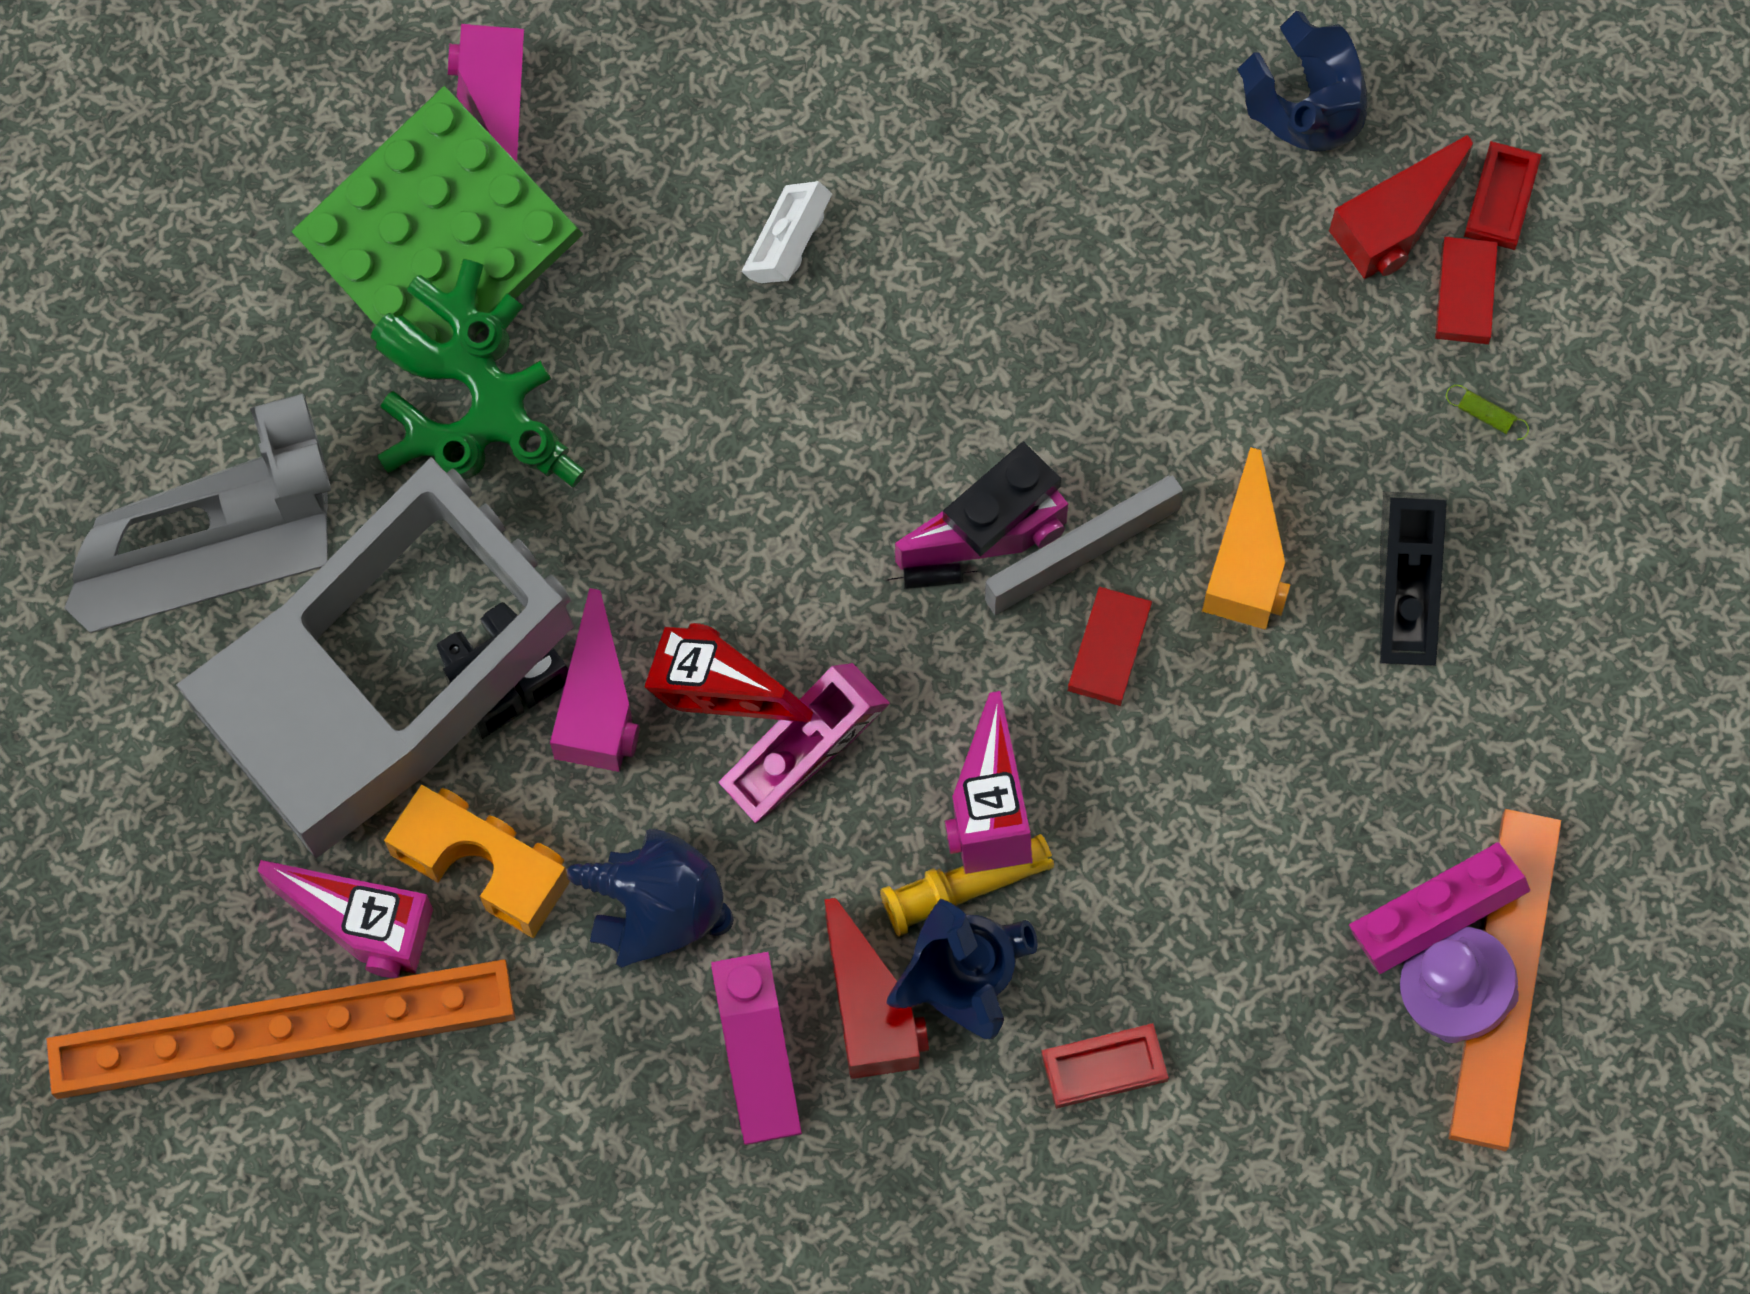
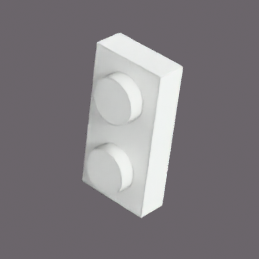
M819 181L786 185L741 272L749 279L758 283L788 281L798 270L802 261L801 255L812 233L821 225L824 218L823 212L832 193Z

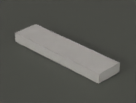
M1173 475L1167 476L993 575L986 581V603L994 615H997L1177 512L1181 506L1182 487Z

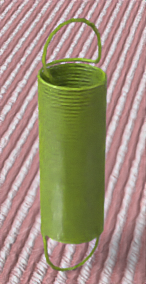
M1461 385L1450 387L1460 386L1467 390L1459 405L1454 406H1458L1459 409L1506 435L1514 421L1521 420L1525 422ZM1449 388L1446 393V399L1450 404H1452L1447 397L1448 391L1450 390ZM1525 422V423H1526V425H1527L1528 431H1527V434H1526L1523 438H1525V437L1528 435V432H1529V426H1528L1527 422Z

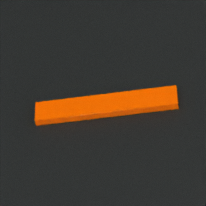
M1505 809L1503 812L1498 842L1526 877L1530 892L1488 914L1485 917L1483 931L1489 933L1503 944L1512 958L1517 972L1519 996L1516 1006L1497 1027L1482 1036L1465 1040L1448 1138L1450 1140L1507 1151L1509 1148L1562 820Z

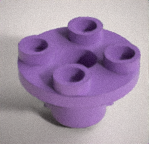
M1465 927L1405 961L1401 972L1400 990L1407 1011L1422 1029L1447 1043H1457L1462 1040L1477 1038L1490 1032L1506 1018L1518 1002V978L1512 958L1503 944L1495 937L1477 928Z

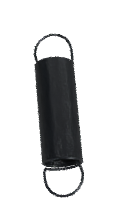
M959 562L903 568L904 577L887 579V581L904 578V589L963 583L964 573L978 571L963 572L961 582Z

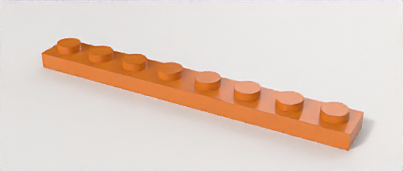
M506 959L49 1037L46 1038L51 1094L56 1099L514 1021L516 1019L508 964Z

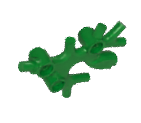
M463 259L456 286L449 293L441 291L422 275L416 276L408 286L407 292L451 325L453 329L452 338L446 343H439L403 315L395 317L391 313L386 314L376 324L370 338L376 342L375 348L377 351L412 375L432 380L456 379L464 383L470 390L472 403L468 413L459 421L450 424L438 423L428 418L395 391L390 392L383 400L380 408L405 427L406 433L402 441L377 455L387 473L392 472L412 459L421 456H433L436 463L446 473L453 468L463 479H469L477 475L484 467L485 447L491 442H502L510 445L514 456L529 468L539 470L547 477L554 473L572 488L575 487L583 478L586 470L567 456L569 449L559 441L557 435L541 422L533 421L524 409L523 400L525 395L551 380L544 364L540 360L521 372L510 374L501 371L495 362L507 352L510 343L507 327L524 306L506 293L491 313L479 312L475 306V299L484 265L472 260ZM482 328H489L488 338L481 343H476V333ZM533 436H540V447L536 451L527 452V441ZM458 446H464L465 453L463 458L458 462H452L451 452Z

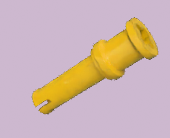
M1041 834L1031 839L1033 863L965 874L963 866L945 873L941 869L935 870L933 868L925 872L923 879L895 890L890 886L881 888L882 903L895 933L898 936H902L908 933L909 926L925 921L939 899L948 901L956 906L1031 875L1053 869L1054 861L1051 858L1048 859L1052 854L1046 840Z

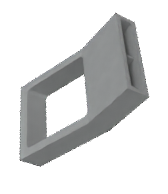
M432 457L284 605L176 684L190 708L316 859L424 777L574 627L566 605L571 602V598L561 583L551 574L544 579L535 570L538 563L526 545L518 538L510 543L502 534L505 528L495 512L486 503L478 508L469 498L473 495L472 491L461 475L453 468L446 473ZM437 520H444L518 599L525 609L405 729L398 731L394 730L320 646L317 640L432 523Z

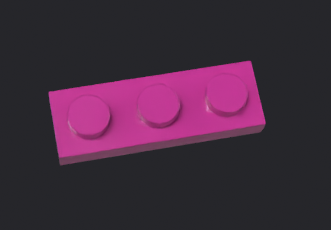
M1497 842L1350 923L1349 926L1358 944L1380 975L1433 944L1530 892V888L1524 874L1501 844Z

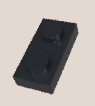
M1023 441L943 510L942 519L981 557L1061 487L1062 478Z

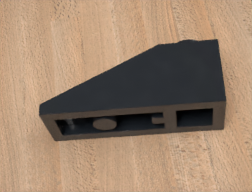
M1383 491L1380 535V663L1436 666L1447 500L1439 494ZM1395 651H1415V652H1395Z

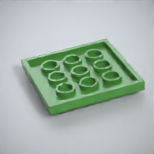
M445 86L432 96L291 231L375 325L388 313L393 314L395 317L403 315L439 343L448 342L453 336V329L449 323L407 292L408 286L416 276L422 275L441 291L449 293L456 286L463 259L481 263L484 267L476 291L475 306L479 312L491 313L506 293L516 299L583 235L577 226ZM484 328L480 329V330L476 333L475 337H476Z

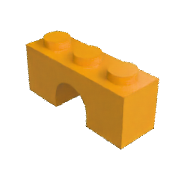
M421 784L384 839L390 855L439 883L449 866L460 858L478 856L488 860L493 864L494 869L489 883L480 895L485 911L534 938L570 883L567 878L566 868L562 866L564 859L554 850L541 843H536L531 848L515 838L517 835L516 831L507 823L494 816L488 815L484 821L467 811L469 808L468 803L452 791L441 788L436 793Z

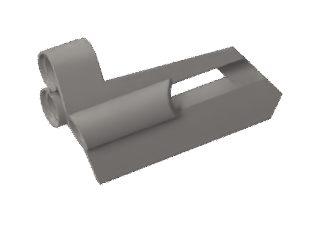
M303 393L250 408L261 443H258L262 456L99 515L95 520L93 528L85 537L76 557L72 575L74 584L64 607L65 610L92 633L322 567L328 561L327 510L328 492L331 491V486L319 440ZM192 507L203 509L208 514L210 519L208 530L118 555L119 546L129 526L135 523Z

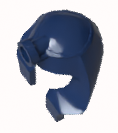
M1296 10L1280 26V29L1297 57H1300L1302 60L1301 65L1304 67L1303 72L1306 74L1310 94L1299 103L1287 101L1279 96L1275 90V79L1260 53L1254 52L1237 68L1244 83L1247 112L1251 119L1264 124L1277 137L1293 146L1315 152L1332 150L1352 141L1358 136L1365 125L1368 99L1363 70L1352 39L1341 25L1337 24L1319 28L1310 24L1303 12Z
M659 829L646 830L643 845L640 849L629 853L610 852L609 860L606 863H586L584 865L578 863L569 866L566 870L568 880L574 885H581L584 889H591L592 892H599L603 896L608 895L612 899L616 898L625 906L626 918L596 915L590 938L591 943L605 945L616 951L617 961L615 965L621 968L675 951L695 940L703 938L706 934L713 936L723 935L733 925V914L730 908L723 903V890L714 865H711L705 856L681 838Z
M939 899L924 923L908 966L887 996L886 1004L894 1008H907L927 1002L972 1033L984 1039H994L1004 1023V1016L996 996L1011 981L1016 959L1034 954L1037 951V936L1032 924L1027 920H1023L1013 924L1000 925L984 916L965 914L952 903Z

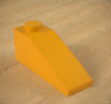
M1250 447L1206 591L1202 612L1266 630L1270 614L1282 616L1291 584L1281 582L1285 559L1262 452L1259 449Z

